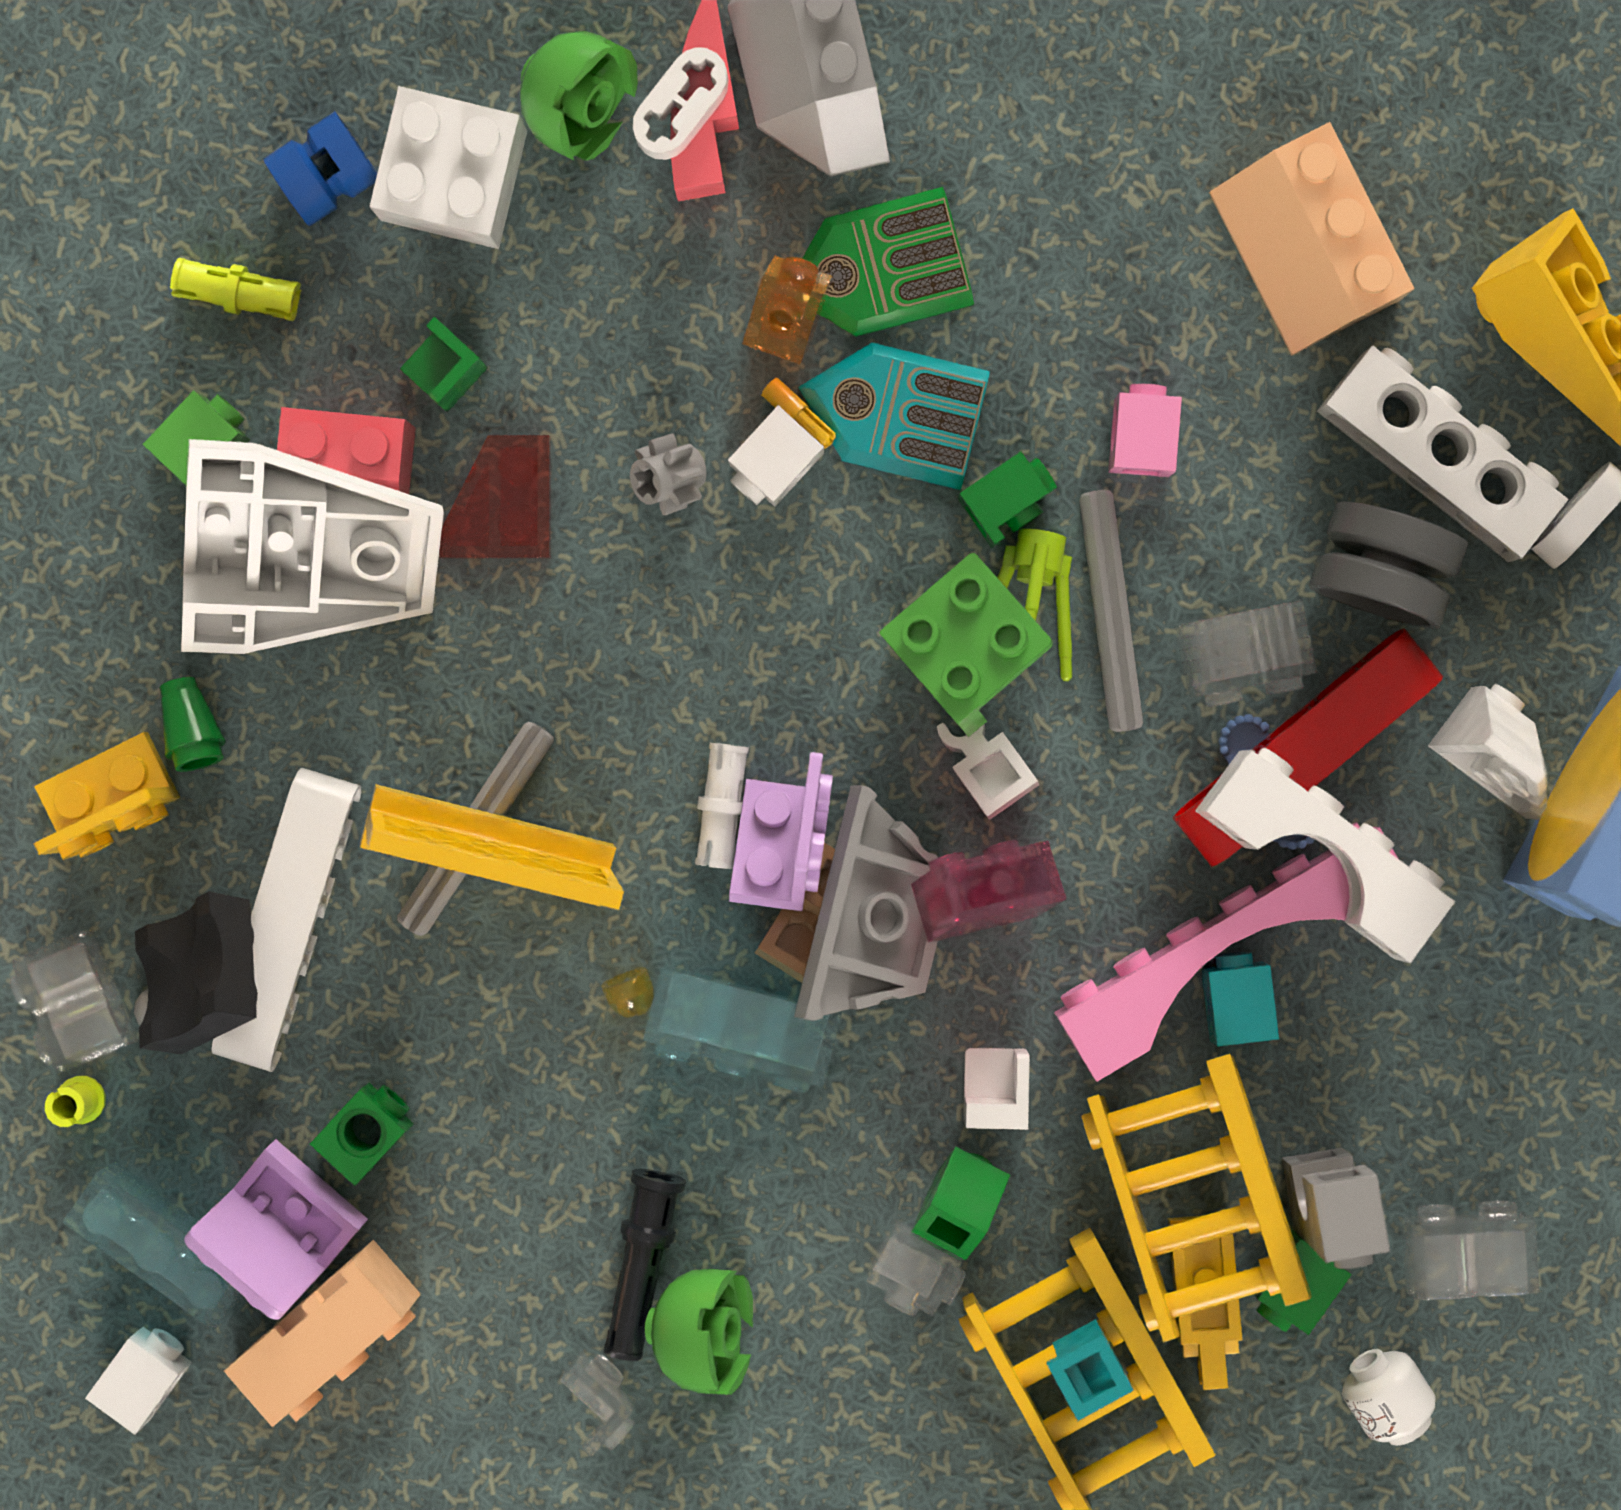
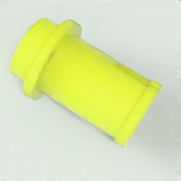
M77 1075L67 1079L57 1089V1092H51L47 1096L45 1113L47 1118L59 1127L86 1124L94 1121L102 1114L106 1105V1095L103 1087L96 1079ZM72 1098L75 1100L77 1108L73 1105Z

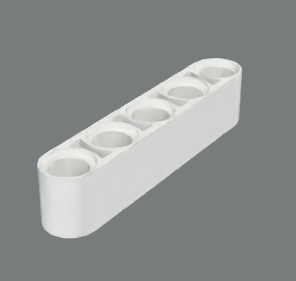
M301 768L297 772L288 793L251 913V926L254 931V977L258 992L256 1003L257 1018L214 1038L212 1054L273 1072L282 1054L276 1051L282 1033L288 1035L300 996L294 993L299 975L306 976L317 940V936L312 935L317 917L324 918L335 878L330 877L335 859H342L353 824V820L348 819L353 801H360L362 789L360 785L305 768Z

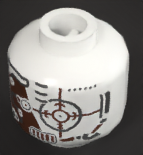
M1372 1349L1362 1353L1351 1363V1373L1344 1382L1342 1396L1371 1440L1383 1443L1389 1442L1391 1445L1396 1446L1405 1445L1419 1438L1428 1430L1431 1425V1415L1435 1409V1394L1414 1361L1406 1353L1398 1351L1382 1352L1380 1349Z

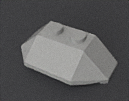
M731 0L727 6L757 129L813 164L817 169L830 177L889 163L890 158L877 87L856 1Z

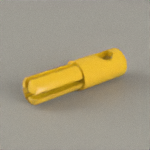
M779 378L773 379L764 388L761 394L762 397L774 408L779 405L813 436L824 449L833 443L836 433L809 409V406Z

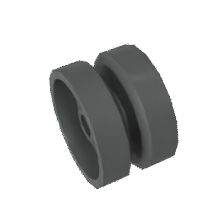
M1345 501L1336 503L1326 533L1336 546L1351 554L1333 552L1318 556L1308 585L1310 589L1341 604L1389 620L1429 629H1441L1450 602V596L1441 585L1425 577L1445 579L1458 576L1469 546L1468 541L1435 524L1400 512L1362 503Z

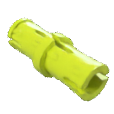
M178 258L176 260L170 283V289H173L171 295L176 298L199 300L223 306L224 311L231 314L239 315L243 310L272 315L273 317L288 321L295 320L301 295V284L296 281L274 279L249 273L246 266L233 264L229 269L201 264L200 262L190 261L185 258Z

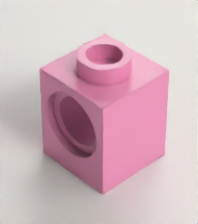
M1131 384L1129 393L1120 392L1114 399L1108 473L1170 477L1176 472L1182 397L1166 396L1167 387L1155 384Z

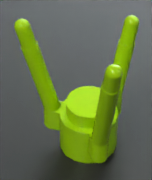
M1019 529L1016 546H1005L1003 563L997 578L1008 588L1014 571L1018 570L1016 580L1028 584L1025 610L1036 621L1042 586H1052L1055 577L1060 676L1063 681L1067 682L1072 679L1069 574L1072 557L1064 555L1067 537L1044 530Z

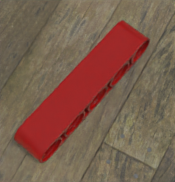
M1402 628L1372 649L1251 750L1258 754L1262 748H1266L1278 755L1294 769L1289 778L1306 791H1309L1313 785L1317 786L1439 684L1444 676L1407 630ZM1220 776L1189 800L1172 817L1211 867L1220 864L1243 847L1195 811Z

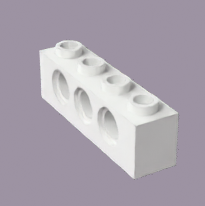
M1371 346L1361 354L1317 412L1507 562L1523 558L1569 500L1556 490L1559 485L1558 480L1540 465L1529 462L1526 466L1507 451L1511 447L1509 441L1495 429L1485 424H1481L1477 428L1459 413L1462 409L1461 404L1451 394L1437 386H1432L1429 390L1410 375L1414 369L1400 354L1389 348L1379 351L1376 347ZM1387 397L1398 398L1408 407L1409 421L1406 427H1395L1386 421L1383 415V403ZM1436 435L1447 436L1455 443L1457 459L1453 466L1442 465L1434 458L1431 445ZM1485 473L1497 475L1505 485V496L1499 505L1490 503L1481 493L1480 483Z

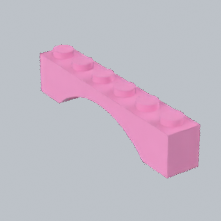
M1357 822L1352 824L1357 829L1360 828ZM1374 827L1383 834L1380 827ZM1391 849L1390 853L1398 858L1394 850ZM1328 850L1311 861H1308L1304 854L1288 860L1272 871L1277 880L1257 893H1255L1251 885L1234 892L1219 903L1223 913L1202 924L1198 916L1189 919L1166 934L1171 944L1150 956L1145 948L1139 949L1118 961L1113 966L1118 975L1096 987L1093 980L1090 979L1063 994L1060 998L1065 1006L1054 1013L1095 1081L1101 1080L1150 1051L1159 1025L1178 992L1205 963L1231 944L1263 929L1295 921L1325 919L1345 921L1349 905V885L1345 871L1332 851Z

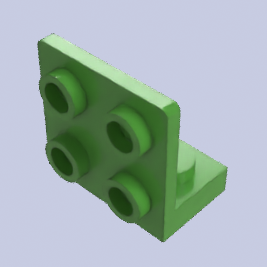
M975 553L966 556L879 631L889 646L968 737L987 722L979 709L1053 645L1048 634Z

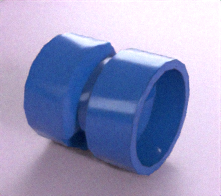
M336 111L307 129V141L300 144L290 140L263 158L272 176L309 227L337 209L338 196L344 194L354 198L375 184L377 177L376 170ZM326 153H329L340 170L328 180L314 161Z

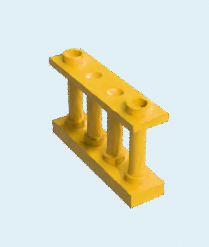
M1231 1054L1206 1061L1210 1075L1200 1078V1085L1110 1112L1105 1096L1098 1094L1087 1098L1091 1112L1082 1115L1084 1128L1092 1149L1103 1148L1146 1285L1147 1293L1138 1295L1144 1320L1150 1332L1160 1330L1163 1342L1180 1336L1175 1318L1267 1290L1270 1296L1281 1293L1285 1306L1305 1301L1312 1297L1234 1056ZM1208 1108L1211 1114L1219 1111L1223 1112L1230 1135L1219 1138V1145L1129 1172L1118 1136ZM1228 1168L1231 1174L1242 1171L1249 1195L1239 1198L1240 1205L1148 1232L1137 1196ZM1246 1229L1249 1230L1250 1235L1262 1233L1269 1256L1259 1259L1260 1266L1167 1293L1156 1256Z
M1088 1228L1069 1239L1076 1255L1066 1260L1069 1266L983 1312L972 1292L962 1298L967 1315L958 1319L975 1352L986 1347L1053 1468L1056 1476L1048 1480V1484L1062 1510H1092L1086 1498L1087 1495L1171 1450L1173 1455L1185 1450L1194 1467L1216 1456L1091 1228ZM1095 1287L1106 1307L1096 1313L1097 1322L1108 1342L1112 1343L1113 1347L1125 1341L1136 1361L1126 1367L1128 1372L1126 1375L1134 1391L1079 1421L1076 1419L1070 1406L1043 1420L1026 1388L1052 1374L1046 1362L1057 1357L1054 1346L1051 1345L1013 1366L996 1334L1079 1288L1085 1293ZM1139 1396L1142 1397L1143 1401L1155 1396L1165 1414L1164 1417L1155 1421L1158 1426L1156 1429L1076 1473H1072L1056 1444L1057 1441Z

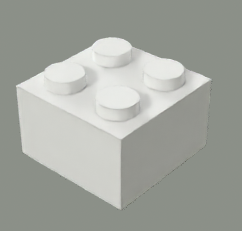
M398 86L369 207L384 222L499 249L527 135V129L520 115Z

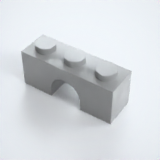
M1343 1148L1282 1157L1294 1230L1325 1262L1334 1261L1335 1268L1339 1269L1358 1268L1372 1264L1374 1262V1254L1390 1252L1378 1177L1375 1172L1365 1165L1354 1166L1353 1156Z

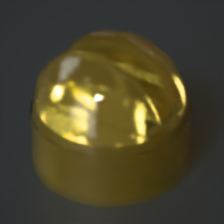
M638 967L609 978L601 985L607 1003L615 1013L623 1018L645 1014L651 1007L655 997L653 983L646 967ZM625 978H630V980L623 982Z

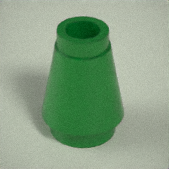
M182 677L163 683L159 689L162 696L165 757L173 760L175 770L178 772L199 770L223 760L224 756L221 747L226 743V740L201 690L197 686L196 679L194 677Z

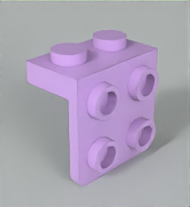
M275 1139L261 1153L236 1186L190 1229L184 1241L186 1246L198 1256L203 1264L216 1271L246 1298L249 1304L262 1311L271 1319H280L329 1267L368 1219Z

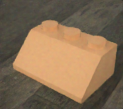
M1330 122L1273 150L1209 192L1291 356L1401 301L1415 289Z

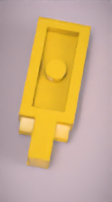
M1201 1216L1167 1218L1168 1226ZM1233 1234L1170 1252L1174 1291L1237 1273ZM1239 1299L1176 1317L1180 1332L1178 1341L1182 1346V1355L1184 1358L1197 1357L1199 1384L1203 1385V1390L1228 1388L1225 1354L1239 1353V1341L1243 1340Z

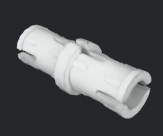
M710 743L704 797H698L697 809L703 810L695 864L733 869L739 815H741L743 805L741 798L744 772L749 747Z

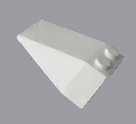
M189 440L181 652L245 654L433 613L443 523V506L256 443Z

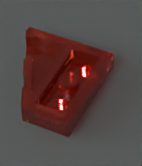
M549 435L487 436L442 526L439 559H551V437Z

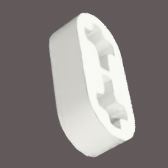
M698 47L686 50L674 61L638 107L633 117V131L638 146L646 155L662 160L679 155L723 101L728 91L729 79L725 63L716 52L708 48ZM706 66L712 68L710 75L714 87L709 91L700 86L688 101L684 100L682 97L690 86L689 77L686 72L690 68L697 72H701ZM677 107L680 111L672 121V127L676 136L671 141L664 136L659 137L656 142L649 140L652 132L647 123L648 120L654 117L659 121H663L673 108Z
M1611 462L1606 463L1597 470L1550 522L1530 549L1553 569L1565 562L1621 501V471Z

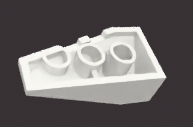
M1494 684L1491 689L1486 686L1471 687L1429 743L1428 747L1525 819L1541 820L1548 810L1547 783L1535 723L1521 713L1525 704L1507 689L1497 684Z

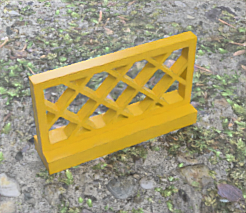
M375 784L360 841V848L619 910L624 891L611 870L616 851L614 844Z

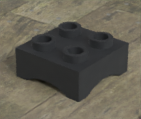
M208 891L197 897L194 905L186 912L165 921L147 924L135 931V950L142 962L148 985L147 1010L144 1020L139 1026V1046L141 1049L183 1054L257 1018L256 1003L258 992L255 985L253 960L254 931L251 926L249 899Z

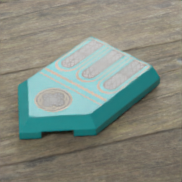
M870 343L805 382L798 389L813 413L836 433V438L832 445L843 462L961 491L990 371L881 344Z

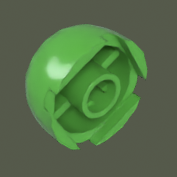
M587 31L559 34L540 47L524 64L520 87L521 113L535 138L548 148L574 160V156L584 161L591 160L607 149L623 123L622 121L607 124L625 93L633 97L636 94L638 86L637 64L632 52L600 35Z
M719 1269L691 1270L671 1282L661 1294L656 1307L651 1308L648 1312L645 1322L646 1340L648 1344L652 1345L655 1359L662 1372L682 1389L705 1394L732 1395L743 1381L751 1354H740L741 1318L753 1328V1295L749 1281L744 1275H735L737 1271Z

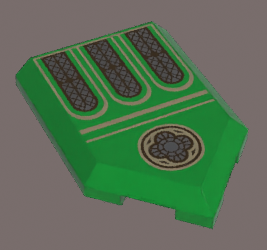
M943 187L825 218L784 288L782 295L816 312L855 337L974 306L970 282Z

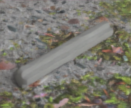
M1110 490L1090 491L1082 494L1079 502L1108 724L1111 731L1114 732L1137 730L1142 727L1143 717L1114 496Z
M525 723L469 808L505 816L553 744L554 737L535 723ZM431 865L398 914V922L414 934L422 936L428 933L466 874Z

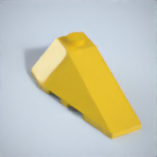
M1572 208L1493 261L1474 284L1472 290L1476 295V303L1481 315L1486 321L1493 323L1502 340L1621 446V314L1615 317L1608 312L1598 284L1611 280L1604 259L1574 208Z

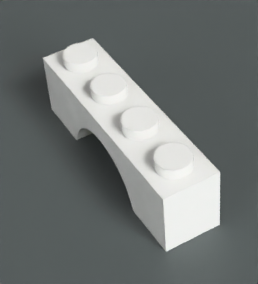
M1262 748L1258 754L1253 750L1239 751L1195 811L1244 848L1259 849L1277 838L1291 834H1302L1325 845L1341 863L1348 880L1349 905L1345 923L1393 959L1411 963L1455 903L1453 899L1440 890L1445 881L1431 869L1415 860L1408 867L1392 855L1390 851L1395 844L1374 827L1363 823L1357 829L1339 814L1344 806L1326 791L1315 785L1309 791H1306L1290 779L1289 776L1294 769L1275 753L1266 748Z

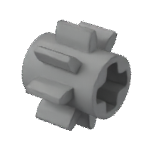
M668 434L650 440L648 446L635 450L634 453L638 460L631 466L630 482L634 493L643 503L652 505L659 502L662 514L668 515L685 509L687 504L702 498L698 488L702 487L705 483L706 465L700 452L691 444L677 447L674 434Z

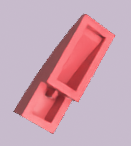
M701 0L688 30L682 53L696 47L708 48L716 52L724 61L729 79L728 91L723 101L688 146L679 155L671 158L674 190L678 202L726 193L715 133L739 129L717 0ZM706 66L701 72L690 68L686 72L689 77L690 86L682 97L684 100L688 101L700 86L709 91L714 87L710 75L712 68ZM674 107L671 111L670 141L676 136L672 127V121L680 111L677 107Z

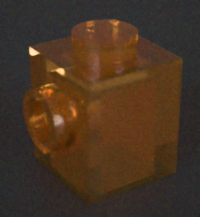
M774 255L761 279L742 344L800 365L812 342L832 275L820 272L813 263L797 257H787L784 259Z

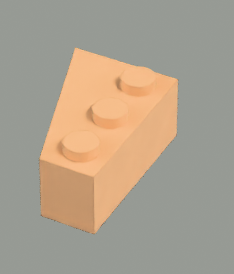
M373 1239L236 1358L224 1372L271 1427L275 1426L288 1414L296 1422L324 1397L318 1390L335 1374L341 1381H344L370 1357L365 1351L367 1347L382 1335L387 1341L391 1340L416 1317L410 1308L421 1294Z

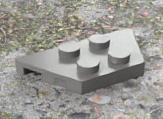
M863 785L850 787L794 1015L795 1018L815 1021L822 1019L824 1015L848 1009L858 1010L878 1005L884 1000L892 998L902 999L926 992L954 873L935 854L925 851L920 844L919 837L903 821H895L875 801L878 795L871 788Z

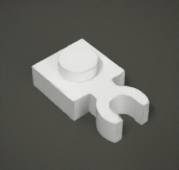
M943 722L937 726L938 734L944 745L954 752L965 755L966 758L952 768L988 820L1039 786L1038 780L1003 732L988 742L984 737L985 724L970 737L967 735L963 737L952 735Z

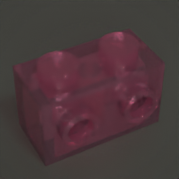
M1018 840L1006 841L984 849L981 856L965 859L963 852L945 855L928 863L930 871L911 883L928 943L1036 918L1067 900L1048 840L1021 847Z

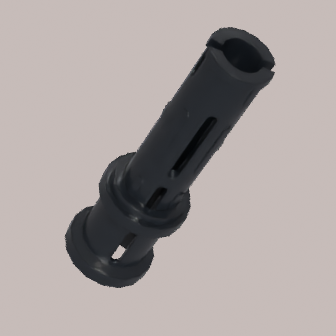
M643 1168L634 1169L631 1174L630 1180L635 1184L629 1218L622 1221L620 1228L622 1238L626 1241L625 1254L617 1284L610 1327L603 1349L605 1354H610L613 1358L627 1361H638L643 1357L646 1338L645 1322L653 1304L660 1261L662 1260L664 1249L669 1248L670 1243L674 1242L676 1232L671 1228L677 1194L683 1192L686 1185V1180L675 1174Z

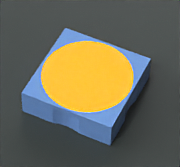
M1618 666L1547 798V812L1541 820H1535L1503 880L1507 884L1567 916L1585 920L1599 918L1610 925L1621 927V666Z

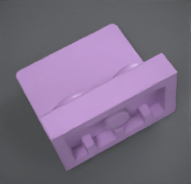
M810 752L806 787L746 779L729 902L803 911L805 891L818 892L833 775L821 774L822 753Z

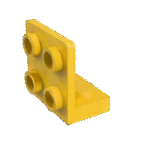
M140 733L34 786L56 830L55 833L35 842L34 846L39 855L59 853L62 860H66L79 854L80 858L113 844L114 840L110 832L116 829L118 832H122L134 827L135 831L167 817L169 813L165 805L180 798L149 733Z

